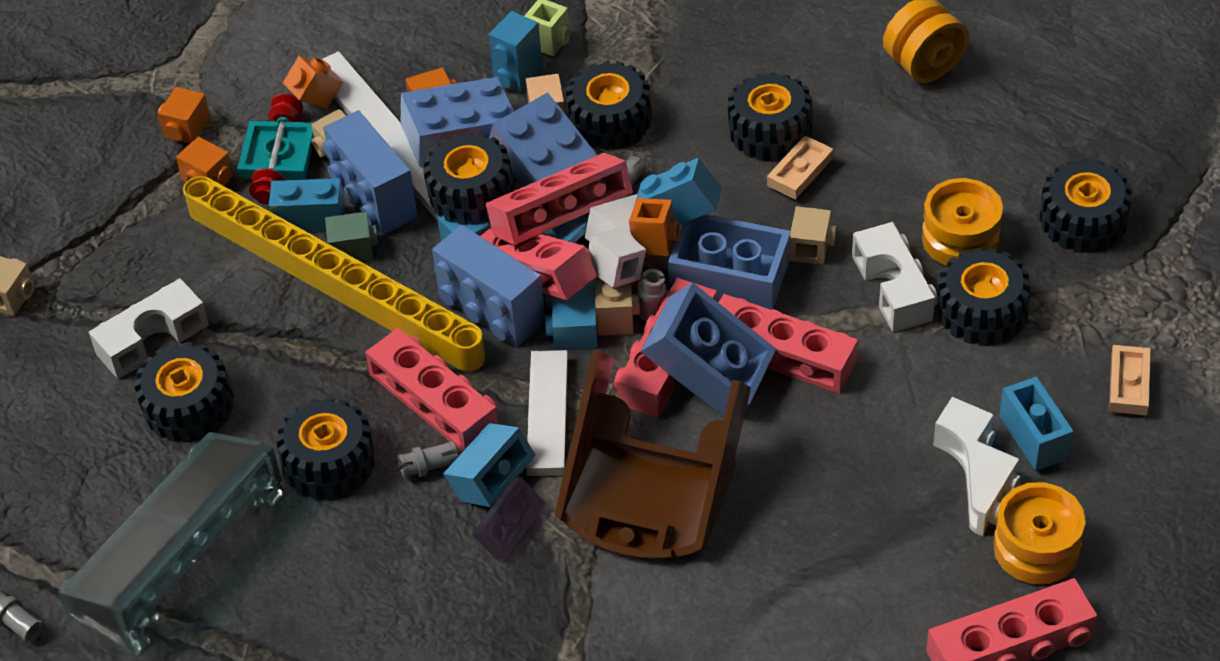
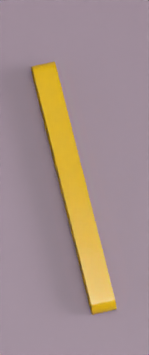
M193 177L184 184L183 191L191 218L392 332L399 328L409 337L415 336L425 350L433 355H438L444 361L460 370L474 371L484 364L486 356L481 329L475 324L208 177Z

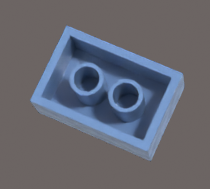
M498 77L401 93V126L419 167L424 166L425 157H429V151L432 147H439L438 142L441 140H449L455 134L463 136L466 132H473V135L487 134L489 139L492 124L514 112Z
M548 92L492 124L489 139L495 137L499 140L500 145L504 144L507 148L513 177L521 187H525L597 156Z
M360 110L323 127L326 139L323 142V148L331 164L327 167L331 179L340 178L341 185L349 202L352 205L357 204L361 212H367L369 225H376L378 231L384 235L418 218L410 169Z
M708 214L686 222L681 227L679 240L675 242L668 260L669 290L676 279L679 278L717 290V300H720L723 294L735 298L745 299L750 303L771 310L774 308L790 262L791 231Z
M462 224L432 249L438 295L445 304L453 305L464 312L472 322H479L491 330L499 340H506L517 348L545 323L541 275Z
M692 282L668 298L640 352L724 417L732 380L741 381L751 387L748 406L776 348Z

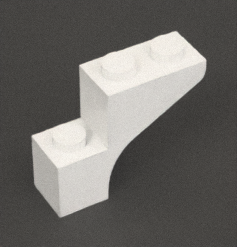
M638 194L590 208L585 238L590 241L588 250L592 255L591 262L597 276L612 288L640 280L646 249L633 238L629 226V219Z
M952 397L935 423L933 446L946 451L962 465L966 474L969 527L974 533L983 536L990 523L996 525L997 512L1002 498L1013 488L1020 485L1021 476L1017 475L1019 459L991 447L996 432L992 430L994 414Z

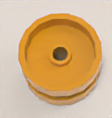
M913 0L900 9L887 25L883 35V48L887 55L897 64L902 65L904 71L915 81L928 83L943 77L955 67L967 48L969 32L966 26L955 16L949 14L948 10L938 0Z
M957 178L937 184L927 194L924 204L922 242L926 252L932 259L947 266V262L952 257L958 259L961 252L973 253V249L981 248V251H988L989 248L997 249L1000 241V225L1003 216L1001 197L992 187L978 180Z
M1046 482L1026 483L1013 488L1002 498L997 512L993 541L995 558L1002 569L1015 579L1030 584H1051L1064 579L1075 569L1080 555L1086 524L1084 509L1074 495L1062 487Z

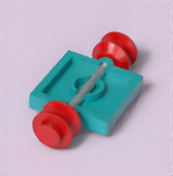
M278 94L272 98L271 108L268 112L270 121H249L237 171L239 178L252 179L249 193L262 204H269L271 181L306 180L313 151L311 140L314 139L312 123L301 122L304 106L302 101L292 94Z

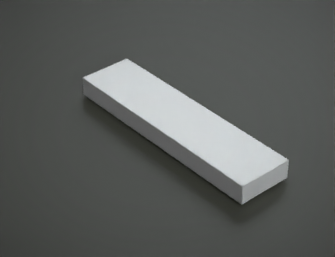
M567 350L531 351L527 441L536 456L526 466L527 476L564 475L568 377Z

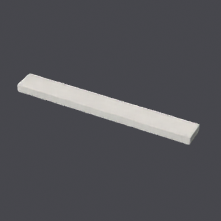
M339 51L323 58L322 60L327 62L343 81L342 86L334 97L335 101L347 115L360 110L410 169L414 194L437 220L439 216L435 213L434 208L431 207L423 174L424 166L419 167L401 123Z

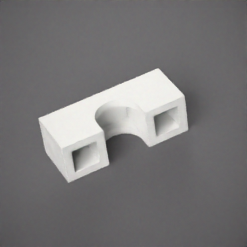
M893 222L853 233L852 257L864 280L868 281L875 278L890 279V281L880 283L879 308L892 332L933 321L934 305L938 303L937 293L933 285H928L925 281L920 261L913 259L910 254L906 236L899 234Z
M179 278L108 321L101 323L96 328L90 330L89 335L96 355L119 380L144 365V361L148 357L143 341L148 336L160 332L168 333L178 343H181L209 326L203 302Z

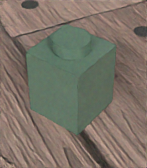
M367 212L325 217L328 244L360 262L374 260L372 246L379 245L376 225H369Z

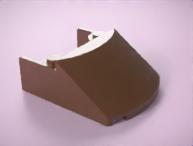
M593 350L555 515L583 539L623 555L653 559L674 558L705 550L737 464L734 461L751 387L741 381L732 380L723 420L711 421L703 428L696 453L626 437L631 413L628 404L621 398L606 394L614 357L601 351Z

